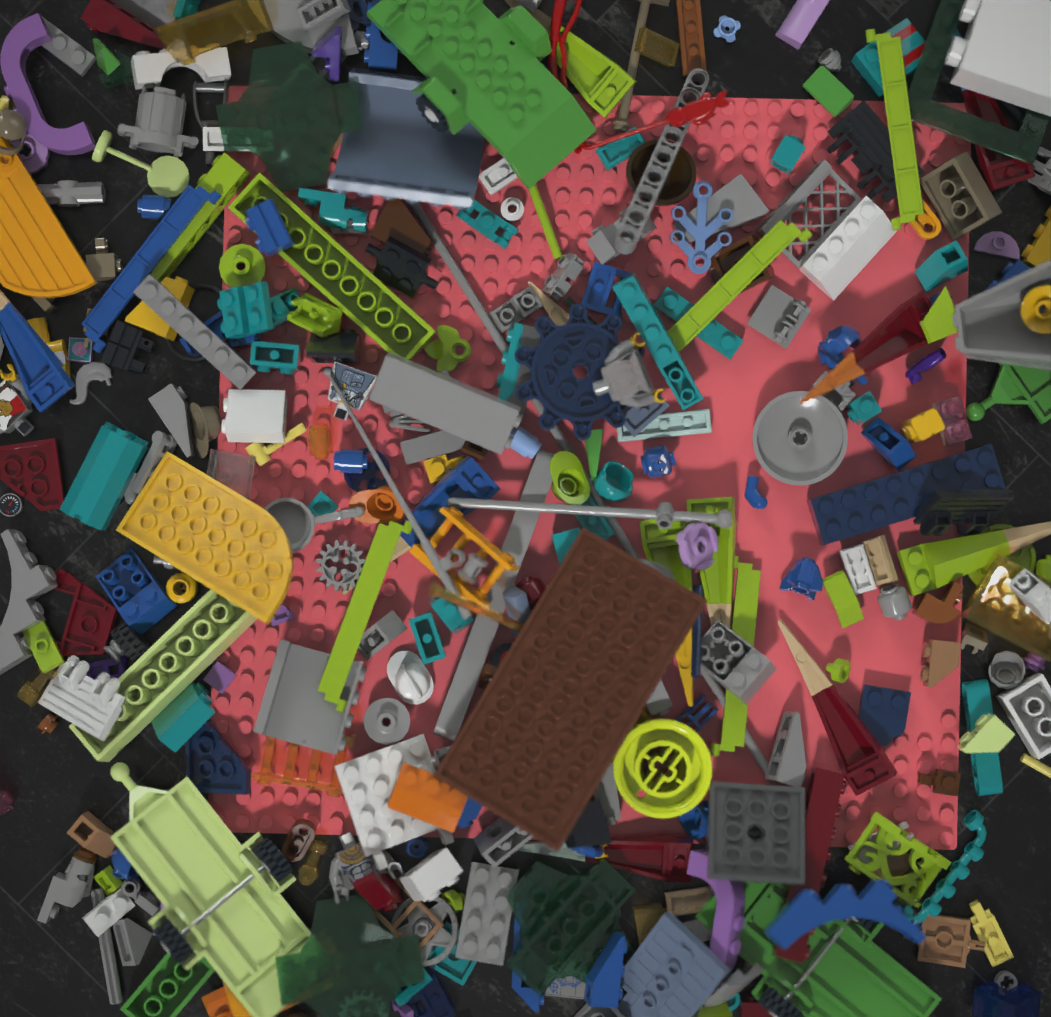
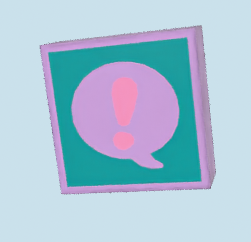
M69 337L67 360L73 362H93L92 347L94 342L89 343L87 350L84 348V340L86 338Z

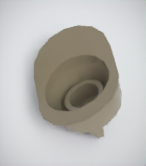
M194 402L190 405L193 444L197 455L200 458H205L209 442L220 434L222 421L217 406L199 407Z

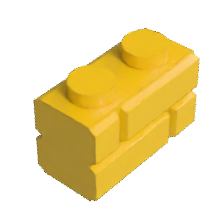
M932 408L902 422L903 428H901V433L907 441L910 440V442L915 443L944 430L945 425L938 411Z

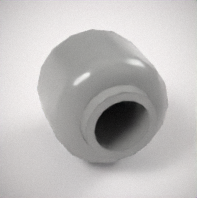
M890 584L883 587L877 597L883 615L894 620L905 618L907 612L912 607L906 588L898 586V584Z

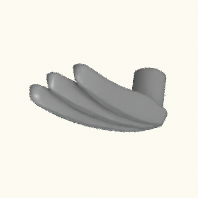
M408 415L395 416L389 421L391 428L431 432L430 429L411 426V424L427 423L420 420H411L410 418L413 417Z

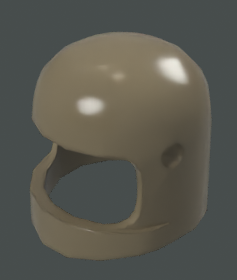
M6 109L0 111V136L9 140L21 139V143L14 148L0 146V153L8 156L14 155L21 150L24 144L27 122L19 112Z

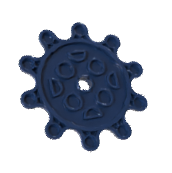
M574 304L569 310V321L565 325L558 326L549 317H539L535 321V329L540 334V344L535 348L519 347L515 351L514 357L517 363L527 366L531 372L529 381L517 387L516 396L521 401L536 399L542 403L543 413L539 417V426L543 430H551L560 420H568L573 424L574 436L583 441L591 436V426L596 419H605L614 428H620L625 424L626 417L621 411L619 400L613 401L609 392L597 396L593 388V382L604 379L601 369L605 367V359L614 347L621 344L617 338V333L622 326V320L618 315L610 314L601 324L595 325L588 320L585 306ZM642 346L638 348L641 358H643L645 353ZM576 366H583L586 369V376L583 379H577L574 376L573 371Z

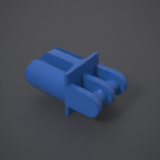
M702 693L693 702V706L683 710L675 720L682 722L681 719L687 715L690 720L686 725L690 726L694 722L697 725L694 731L698 733L719 709L715 706L698 722L697 720L712 706L709 701H706L693 715L690 714L706 698V695Z

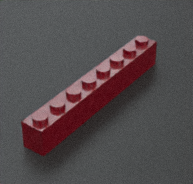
M818 767L812 769L805 801V884H787L782 909L800 888L812 889L819 895L820 888H823L825 885L826 874L823 872L825 864H829L831 858V850L828 849L830 841H833L836 835V827L833 826L835 817L838 818L841 812L839 799L840 794L843 795L846 789L845 774ZM815 928L800 936L786 950L780 949L774 943L772 956L804 963V959H808L811 945L808 944L809 936L814 934Z

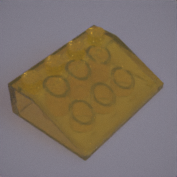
M997 555L970 596L960 617L1028 653L1051 662V622L1046 624L1036 616L1008 586V583L1025 568L1001 555ZM1031 572L1051 589L1050 581Z

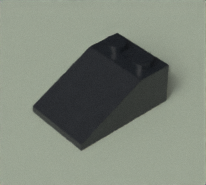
M341 329V333H334L325 337H320L311 332L305 356L313 363L338 362L341 364H360L361 336L355 334L353 329Z

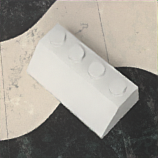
M865 196L799 270L834 301L897 231H892V224L884 211Z

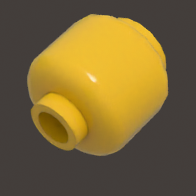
M177 573L171 576L166 584L168 597L176 603L192 601L199 591L198 582L186 573Z

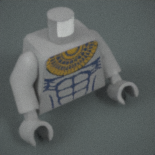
M352 831L339 836L344 849L335 853V858L331 861L329 879L336 903H339V895L346 896L348 901L349 890L354 888L352 882L371 873H389L391 879H395L392 873L394 870H400L403 874L401 865L394 861L387 850H382L388 867L378 870L375 867L372 855L364 856L361 844L356 842Z

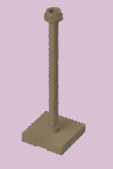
M638 0L641 3L627 73L634 79L636 78L649 6L652 3L668 6L670 0ZM634 85L621 101L618 120L613 121L615 131L626 132L630 128L631 124L627 122Z

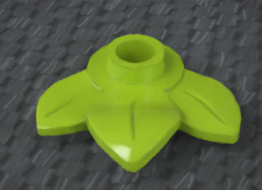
M440 325L437 327L439 339L427 344L424 350L430 357L438 360L437 371H452L459 362H464L470 357L471 346L466 340L460 339L456 329ZM459 346L464 348L462 355L455 353V349Z

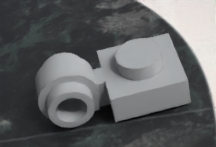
M138 878L124 880L121 886L122 893L127 897L135 899L134 902L151 916L155 915L161 908L160 900L151 891L148 893L145 890L141 891L142 884ZM129 884L134 886V890L129 888Z

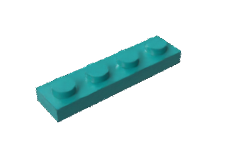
M668 286L654 304L656 309L675 322L693 306L692 303ZM714 319L696 336L728 360L733 357L744 341Z

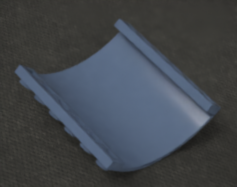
M352 68L349 72L348 82H350V91L343 138L334 173H331L328 178V188L334 189V192L337 193L358 192V195L365 197L372 196V194L382 195L381 197L387 200H394L398 197L405 198V201L410 203L427 201L433 206L450 204L456 209L464 210L467 207H472L485 138L470 122L455 135L450 132V128L442 133L438 132L436 128H432L431 123L428 124L426 122L427 119L423 118L422 112L418 110L419 106L416 105V99L423 93L414 95L412 92L426 77Z

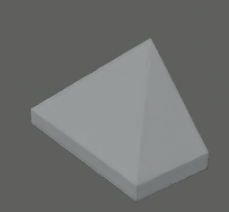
M128 918L119 919L112 926L122 966H136L140 964L153 933Z

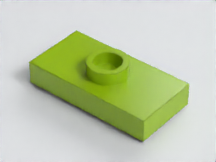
M42 621L22 632L42 673L45 674L65 663L46 622Z

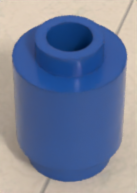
M143 194L142 199H138L137 212L141 213L142 218L163 219L172 207V199L160 195Z
M341 449L340 451H335L334 470H340V473H363L364 469H368V455H364V450Z

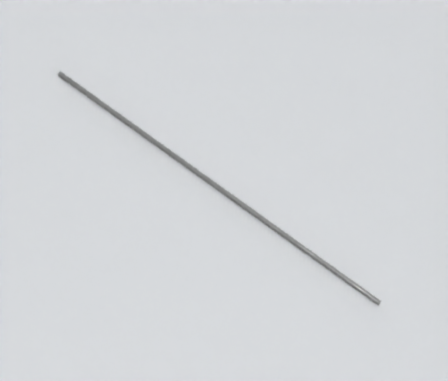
M408 202L503 355L504 350L509 351L507 343L420 204ZM531 399L541 416L543 413L542 403L539 400ZM556 424L550 430L562 451H569L576 456ZM583 467L590 486V496L597 506L608 507L603 497L599 496L595 490L593 481ZM604 516L625 552L634 558L641 559L616 518ZM701 668V674L724 709V691L719 683ZM746 728L744 743L766 776L769 763Z

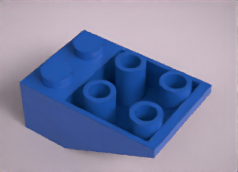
M132 547L96 576L128 627L140 635L144 634L178 606L176 602H173L168 597L165 586Z

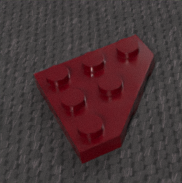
M52 438L0 446V480L41 511L60 509L65 499L57 439Z

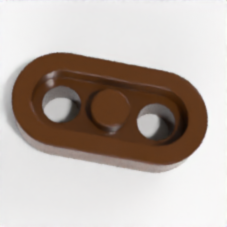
M301 819L293 824L283 842L281 850L287 861L298 862L303 859L315 837L316 827L311 821Z

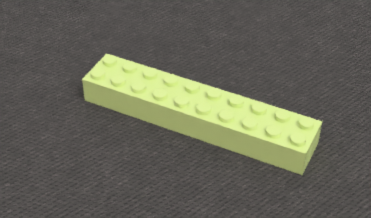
M210 589L118 678L121 684L117 693L125 697L121 705L123 710L105 741L96 738L73 723L69 726L70 729L97 761L110 762L258 618Z

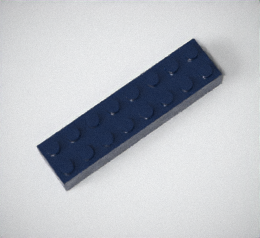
M988 444L807 500L820 545H826L917 517V510L936 490L1006 489L993 446Z

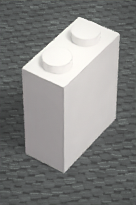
M229 389L228 398H224L223 403L224 412H227L226 419H222V433L226 434L228 442L285 443L288 404L286 391Z

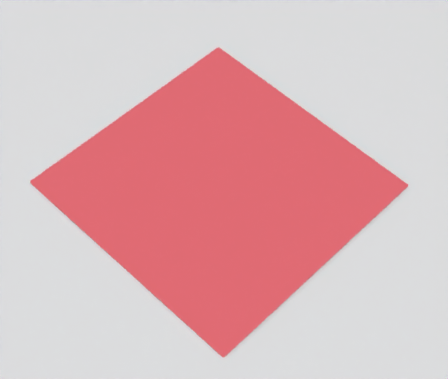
M230 86L228 88L227 127H272L266 122L267 117L272 112L281 119L297 115L302 119L303 124L313 109L322 113L344 129L350 89L318 88L292 114H289L272 99L281 87ZM572 94L597 129L585 140L587 145L624 133L615 131L613 121L618 120L621 101L607 118H604L581 94ZM632 95L627 122L631 125L628 130L635 126L640 128L666 119V114L674 108L679 96ZM725 98L729 101L730 105L724 108L717 107L714 110L716 115L703 124L697 126L691 123L681 145L694 160L697 171L695 184L699 181L710 183L712 186L711 196L739 174H742L769 209L768 214L763 218L726 231L732 237L729 245L752 234H755L760 240L763 236L756 229L818 161L826 160L831 165L830 168L862 200L872 189H875L883 182L877 175L866 187L861 189L857 187L859 182L874 171L871 169L863 175L851 161L859 153L858 151L840 165L836 162L842 153H845L853 146L848 139L835 152L829 153L827 151L828 147L843 135L841 133L833 139L827 131L862 101H853L848 108L834 118L817 100ZM865 101L888 128L885 101ZM909 102L917 164L925 172L919 179L952 158L967 151L971 157V127L965 103ZM315 116L300 139L326 156L341 133ZM666 124L640 132L645 142L659 140ZM274 128L275 151H226L227 155L250 172L251 175L224 208L223 254L230 247L239 244L251 245L259 250L255 242L256 239H259L257 234L253 231L251 232L248 226L230 211L228 206L260 172L373 274L377 265V258L365 252L369 243L381 250L385 246V244L372 238L370 233L386 206L387 199H383L382 195L375 194L369 197L360 196L357 194L358 192L353 191L338 193L347 196V206L351 204L368 209L369 220L366 233L333 234L330 227H326L319 221L321 204H317V207L303 205V201H300L298 198L299 188L304 187L274 166V163L297 131L282 134ZM794 135L803 141L802 144L806 148L791 173L787 175L770 165L769 162L784 136L790 137ZM486 139L484 141L480 173L504 158ZM667 139V141L676 143L674 140ZM296 142L281 165L307 183L322 160ZM341 144L309 189L337 193L334 192V189L328 188V178L331 173H334ZM599 147L591 150H584L582 148L580 154H576L573 150L536 183L562 255L567 254V252L573 253L584 261L582 265L584 268L575 281L568 277L566 278V281L572 286L563 299L560 298L559 301H556L551 297V294L545 293L568 314L571 306L582 303L594 262H599L586 242L593 236L591 232L602 224L604 227H607L621 217L619 213L629 207L634 197V193L626 179L628 159L611 170L606 171L595 153V150ZM829 175L823 180V191L835 190V181ZM519 178L490 196L480 179H478L474 198L481 205L519 230L516 236H512L509 240V246L506 250L457 218L456 214L462 209H456L450 204L433 206L427 201L419 202L488 315L491 311L509 301L513 296L530 287L528 281H531L542 291L545 287V280L555 272L558 267L557 263L561 258H553L529 190ZM921 183L922 199L941 223L940 233L930 240L922 239L909 223H902V230H896L897 232L834 301L799 270L800 268L794 266L780 253L771 262L775 274L774 278L738 294L714 318V320L744 340L730 360L697 337L686 345L679 353L704 398L698 403L682 410L646 345L643 346L645 353L642 360L651 384L655 389H664V391L658 393L670 405L661 414L709 409L711 433L618 442L617 428L612 427L605 419H596L591 426V430L603 429L597 472L607 462L615 461L628 468L634 475L631 495L620 503L603 498L608 507L656 510L661 502H669L672 504L674 511L687 512L686 499L735 497V517L737 521L735 556H739L738 562L753 564L752 570L761 571L754 648L770 659L776 667L774 673L748 702L746 728L769 763L783 711L800 713L806 759L805 780L801 784V787L805 788V801L813 768L818 767L841 774L842 771L809 689L778 625V620H783L857 715L863 684L911 692L905 731L898 737H892L890 743L883 746L887 757L898 773L896 776L857 796L848 782L846 783L845 792L843 795L840 794L839 799L841 812L838 818L835 817L833 826L836 827V835L834 840L830 841L829 847H848L856 843L871 822V817L875 812L883 815L897 826L902 822H907L909 827L904 829V831L907 833L912 832L915 839H918L932 849L954 850L957 847L958 796L932 792L933 786L920 784L917 782L918 773L935 775V769L956 772L959 769V749L957 747L959 746L961 649L959 666L935 686H924L923 681L920 680L921 668L925 667L926 658L923 657V646L927 643L928 639L961 643L962 598L958 604L953 605L954 608L961 612L955 619L947 623L937 624L928 622L912 614L922 593L910 596L896 551L918 544L963 537V535L958 533V525L952 524L941 536H935L933 533L929 536H923L919 528L921 524L914 525L913 520L916 518L914 517L833 543L820 545L807 500L965 451V441L943 446L940 432L923 441L912 443L909 440L908 443L916 457L898 471L885 461L861 434L864 429L879 417L903 436L901 433V428H903L902 422L915 417V415L923 411L932 409V403L956 397L962 418L943 423L948 424L963 420L965 426L967 358L956 348L955 337L958 336V332L926 344L863 374L868 380L865 385H861L856 378L853 379L855 384L849 388L856 395L851 401L870 391L882 412L857 425L856 422L853 423L846 413L848 409L846 407L840 411L848 431L846 453L837 469L827 478L817 483L790 485L768 474L756 458L752 434L759 413L771 400L792 391H810L811 385L824 371L828 373L831 371L827 364H821L817 352L819 342H823L830 331L841 325H846L857 330L863 341L900 304H903L917 293L925 291L915 275V271L936 250L956 240L968 258V271L925 293L930 300L931 296L941 293L946 286L950 297H953L954 307L968 299L969 232L954 241L952 240ZM700 186V194L705 195L707 193L705 186ZM886 187L871 200L884 211L891 222L893 218H900L897 196L889 203L882 198L881 195L889 189ZM692 191L684 200L670 206L655 205L650 218L657 228L638 242L632 253L627 255L620 254L616 258L604 263L605 265L630 273L635 272L653 306L667 286L694 305L715 285L709 270L702 274L693 273L687 265L688 256L677 244H673L670 241V234L673 231L672 226L677 222V220L671 217V210L676 206H682L686 214L696 208L697 199L693 196ZM835 193L823 194V208L835 207ZM839 193L840 207H848L854 199L847 193ZM810 194L808 196L807 208H819V194ZM510 197L519 199L524 206L522 217L516 221H508L501 214V204ZM400 198V200L403 202V204L406 206V208L409 210V212L421 226L423 231L426 233L418 218L414 214L413 210L409 206L408 202L405 201V198ZM515 205L508 207L510 213H514L517 210ZM680 209L674 211L675 217L680 218L682 216ZM473 210L470 217L475 220L479 213ZM823 210L824 224H832L835 221V210ZM795 211L791 215V222L794 225H803V211ZM807 211L808 225L819 224V211ZM925 224L924 230L930 232L931 226ZM499 227L495 234L501 237L505 230ZM808 228L813 234L808 239V242L817 241L820 237V228ZM718 235L705 240V250L717 240ZM726 235L720 237L721 243L726 244L728 242ZM796 237L792 242L802 241L798 237ZM432 243L431 248H433V251L429 257L432 260L428 267V276L440 282L435 291L422 284L414 298H411L385 282L379 281L436 331V335L430 342L439 339L438 326L446 325L456 329L460 339H464L470 344L471 355L466 361L459 362L454 370L449 371L450 377L498 397L500 388L496 387L499 373H504L505 365L501 364L503 355ZM695 243L691 244L690 246L695 250ZM804 244L792 245V255L797 260L804 255ZM265 252L261 253L266 264L265 276L262 282H268L270 298L295 288L300 297L304 296V293H309L335 306L278 253L270 257ZM698 257L695 263L701 267L704 261ZM239 263L238 270H244L245 263ZM614 277L606 307H613L616 293L612 287L621 278ZM222 279V290L231 288ZM771 285H774L797 301L802 300L811 309L787 349L747 325ZM622 306V326L617 333L620 343L630 340V337L638 333ZM541 307L519 322V324L535 327V321L539 317L546 316L550 318L544 307ZM586 309L587 318L592 324H601L607 317V315ZM656 309L668 331L676 322ZM342 312L340 330L336 333H341V329H353L355 334L361 336L360 364L343 365L378 377L388 353ZM286 321L262 335L258 333L262 340L259 342L300 345L302 347L300 371L294 370L293 375L282 374L280 369L273 368L270 369V372L257 371L244 385L242 390H285L288 400L286 432L300 423L304 424L307 431L271 453V460L259 466L253 455L250 456L245 449L252 443L228 442L226 434L222 433L221 428L218 435L217 481L263 509L270 502L280 498H294L308 506L318 493L322 491L339 505L335 512L340 509H349L351 497L359 491L377 489L382 486L390 487L351 416L348 415L347 421L333 417L338 403L328 400L331 381L328 376L324 375V369L327 366L333 369L334 363H313L305 356L311 332L290 321ZM508 329L501 335L509 347L510 342L507 341ZM640 335L635 338L637 343H643ZM251 344L233 349L250 363ZM460 346L455 349V353L457 355H462L464 353V348ZM848 346L842 355L846 357L853 348ZM938 348H942L946 353V358L935 367L920 373L922 376L920 382L911 384L909 378L905 377L906 371L919 359ZM424 349L412 361L439 372L437 371L438 360L430 357ZM576 366L573 373L577 379H583L586 376V370L583 366ZM220 372L219 413L222 421V419H226L227 412H224L223 403L224 398H228V390L239 388ZM368 398L361 411L352 409L412 512L438 482L430 484L423 461L406 465L400 442L442 430L429 424H411V426L430 429L431 432L429 433L391 428L389 421L394 417L384 413L382 404ZM527 401L523 422H520L519 426L539 438L538 441L542 443L539 449L552 454L562 451L550 430H543L539 426L540 414L532 401ZM560 420L557 423L558 427L590 477L585 440H579L574 436V427L570 421ZM665 445L668 452L673 451L676 465L672 466V473L670 475L650 478L648 474L643 472L640 456L644 455V450L647 448ZM504 448L502 454L489 450L484 461L471 456L500 488L489 500L520 501L537 453L530 459L529 457H523L511 448L509 450ZM341 449L364 450V455H368V469H364L363 473H340V470H334L335 451H340ZM459 450L446 455L448 460L460 456L466 458L469 454ZM748 476L759 477L757 490L768 501L764 509L753 508L744 496ZM551 483L544 503L567 504L555 497ZM477 508L463 516V518L501 550L516 511ZM540 512L513 586L516 587L521 580L531 576L532 578H539L547 588L560 566L552 535L578 527L581 531L582 526L574 514ZM405 513L395 523L401 524L407 518ZM615 517L639 557L647 560L642 546L639 521L650 519ZM355 518L326 522L325 524L316 523L311 541L302 550L292 553V579L282 604L293 612L296 619L272 626L271 621L269 624H266L257 619L212 662L213 667L217 661H220L236 673L237 676L223 694L211 686L212 706L215 710V713L211 716V723L251 769V794L209 793L208 803L231 832L288 834L296 821L306 819L315 825V834L343 835L352 831L353 835H357L334 766L392 745L377 743L369 737L364 727L365 712L371 703L378 699L387 697L397 699L407 708L411 722L408 732L400 741L424 734L431 757H434V750L451 745L454 742L433 734L475 620L457 635L447 627L429 603V599L445 586L441 579L413 556L409 550L390 562L365 631L392 610L402 620L407 629L367 661L357 650L354 661L364 662L363 668H367L364 682L359 681L357 691H360V697L357 705L353 704L350 714H354L351 728L346 727L344 737H347L344 751H339V755L253 732L280 639L289 641L291 644L331 654L355 590L353 588L348 593L342 595V586L339 591H335L334 584L331 587H326L327 579L320 581L319 578L323 573L316 572V569L321 567V564L316 562V559L323 558L320 551L327 552L326 545L331 544L334 547L336 540H339L341 545L347 540L350 543L349 547L357 544L356 551H364L365 553L361 556V559H366L379 523H362ZM453 524L435 548L440 559L446 557L447 553L464 533L455 524ZM615 534L606 539L607 542L625 552ZM880 535H885L898 580L877 585V589L857 594L856 598L860 604L864 619L845 628H842L839 624L834 606L828 599L824 586L821 592H816L814 601L809 600L804 594L796 593L793 590L781 591L779 589L783 578L795 565V562L802 558H810L815 561V564L819 566L822 579L840 570H843L846 575L839 550L861 544V541ZM472 539L462 550L466 555L464 565L469 559V553L477 554L481 548ZM346 550L341 552L343 559L348 556ZM490 554L484 559L488 564L481 569L476 577L477 582L475 584L469 583L475 589L481 587L495 568L497 560ZM459 555L455 559V563L459 561ZM332 559L327 561V565L330 568L335 566L340 567L341 570L350 569L352 572L357 570V566L354 563L347 565L343 561L333 562ZM464 565L458 568L452 567V569L457 573L459 569H463ZM734 568L730 629L732 628L737 568ZM692 569V590L694 592V586H702L699 570ZM341 572L336 575V579L339 582L343 579ZM962 577L954 580L962 585ZM898 584V586L906 588L912 607L907 612V616L901 620L887 618L881 611L877 597L881 593L880 590L887 585ZM948 584L924 593H928L940 600ZM464 600L472 617L476 619L478 612ZM707 604L702 609V637L711 628ZM506 606L459 733L484 693L482 688L478 686L486 663L490 664L492 653L501 644L514 643L516 639L512 634ZM432 611L447 657L425 664L434 683L431 697L424 703L418 705L409 704L400 698L389 680L387 664L390 658L400 651H411L421 659L409 619ZM676 656L661 678L673 706L669 707L670 712L659 717L654 714L652 715L653 718L675 720L683 710L689 707ZM837 658L848 660L851 664L849 677L844 683L833 681L831 673L826 671L827 664L834 663ZM700 674L698 678L693 677V702L702 693L706 695V698L690 714L693 715L706 701H709L712 706L697 720L698 722L715 706L719 709L702 727V730L697 733L706 744L710 753L711 743L720 744L724 709L703 675ZM719 683L720 687L725 693V688ZM687 715L681 719L684 724L690 720ZM385 717L383 718L382 723L385 726H389L391 724V720ZM693 722L689 727L694 730L697 725ZM745 743L744 747L735 746V752L720 751V756H711V781L782 786L777 783L770 784L765 779L764 773ZM662 748L653 749L648 754L650 755L654 751L659 753ZM672 751L663 763L658 760L654 763L657 771L650 780L653 781L660 770L665 773L669 770L666 762L673 754ZM646 758L643 762L644 771H646V769L648 768L646 764ZM617 788L621 819L617 820L616 824L607 825L610 837L669 835V837L692 838L683 829L678 816L654 818L644 815L632 808L624 800ZM709 788L700 803L704 800L709 801ZM644 790L638 791L639 797L645 796L646 792ZM482 806L477 818L472 820L473 824L464 828H460L457 825L452 836L453 838H474L500 816ZM879 825L877 826L873 834L878 831ZM438 829L422 835L423 837H440ZM705 838L700 840L693 839V844H705Z

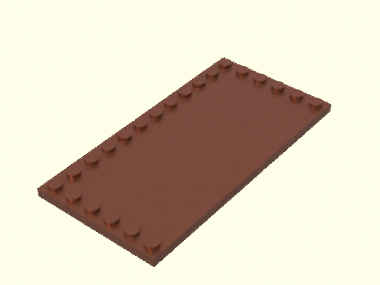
M582 528L434 776L559 852L707 603V600L594 533Z

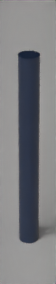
M695 585L694 593L703 597V586ZM702 611L692 626L691 677L694 678L700 677Z

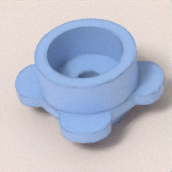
M723 15L719 18L718 27L714 29V35L725 38L727 42L731 43L735 40L736 31L741 27L740 22Z

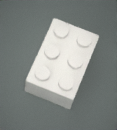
M1035 672L1023 679L1018 686L1003 691L996 698L1030 755L1036 759H1041L1051 753V687L1043 674Z

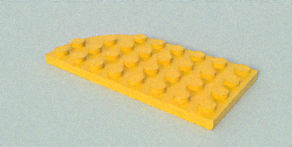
M168 451L116 529L119 533L266 624L270 623L288 592L293 572V556L288 537L279 522L257 504Z

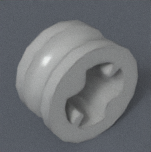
M111 640L110 646H105L103 649L114 661L119 663L120 657H125L126 655L115 641Z
M1002 970L995 975L994 984L1002 993L1009 994L1016 990L1017 979L1011 972ZM1005 976L1011 980L1006 988L1000 984V982L1004 981Z

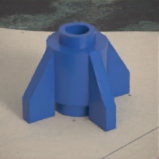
M810 558L797 560L781 581L779 589L781 591L793 590L796 593L804 594L809 600L814 601L816 592H821L824 584L819 566Z

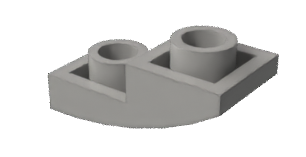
M530 286L491 311L489 315L502 334L509 327L512 328L515 323L521 322L543 307V304Z

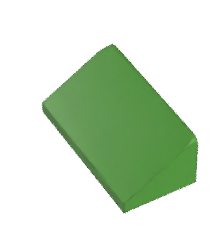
M94 38L92 41L98 66L107 75H110L120 65V61L98 38Z
M823 65L803 84V87L834 118L853 102L854 95Z

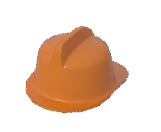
M388 486L359 491L349 501V509L359 506L365 510L363 516L359 518L354 517L362 523L396 522L404 514L393 491Z

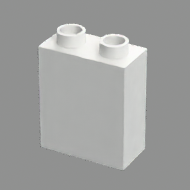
M965 0L959 15L960 21L969 23L965 38L954 36L945 58V64L955 67L950 84L1051 117V0Z

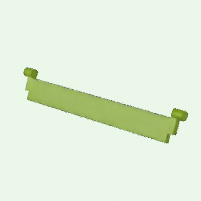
M869 29L865 31L867 43L877 42L900 218L891 219L892 231L902 230V223L915 222V215L924 214L901 38H891L890 32L875 34V29Z
M780 220L668 330L678 351L680 352L796 237L805 243L813 234L807 228L801 232L792 222L787 226Z
M405 520L404 526L390 521L388 526L379 523L317 691L326 694L324 700L337 704L335 710L344 713L348 701L340 699L401 531L411 534L413 529L407 520Z
M735 556L734 568H737L731 630L754 647L761 571L752 570L753 564L738 562L739 556ZM725 689L720 744L711 743V756H720V751L735 752V746L744 747L748 703L745 705L727 689Z

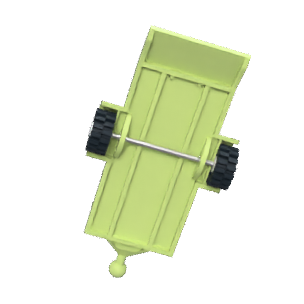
M119 762L112 766L110 771L111 777L116 781H121L129 790V823L110 838L165 906L163 910L148 922L154 929L152 931L161 942V945L178 964H182L188 970L205 957L252 1017H274L336 964L330 954L313 936L280 894L297 879L291 874L293 868L269 838L263 839L262 835L257 832L241 845L188 777L184 778L169 791L136 785L129 776L130 770L125 763Z

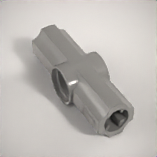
M74 180L58 181L57 184H38L49 205L77 207L80 204L105 203L106 190L103 182L79 183Z

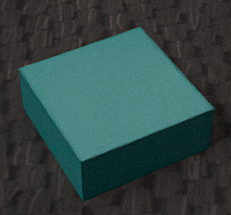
M320 491L307 507L316 517L335 512L339 505L324 492Z

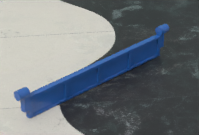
M191 185L187 186L82 322V325L88 329L85 335L95 342V345L92 347L93 350L99 354L107 345L101 340V337L135 295L133 291L153 272L207 200L215 205L221 198V194L215 190L210 194L200 185L197 189H194Z

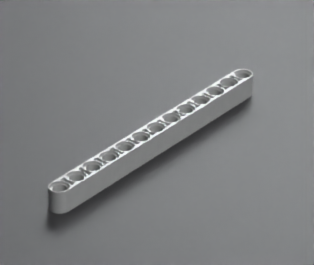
M542 449L538 450L519 502H545L552 483L549 465L554 454ZM516 511L501 551L511 554L516 559L515 563L519 566V569L540 512ZM505 569L486 594V599L492 604L486 611L478 612L433 734L455 741L505 609L503 591L514 585L519 569L517 571Z

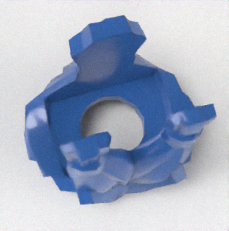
M841 325L830 331L827 338L823 342H819L817 348L821 364H827L830 370L835 368L845 358L842 354L848 346L854 349L862 342L859 332L846 325ZM863 375L856 378L861 385H865L868 382ZM853 380L849 381L851 383L849 387H852L855 382Z

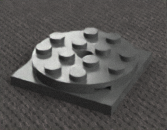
M711 781L709 785L708 822L706 829L708 844L707 879L743 881L746 883L805 884V788ZM755 828L760 832V839L754 842L750 839L748 835L749 829Z

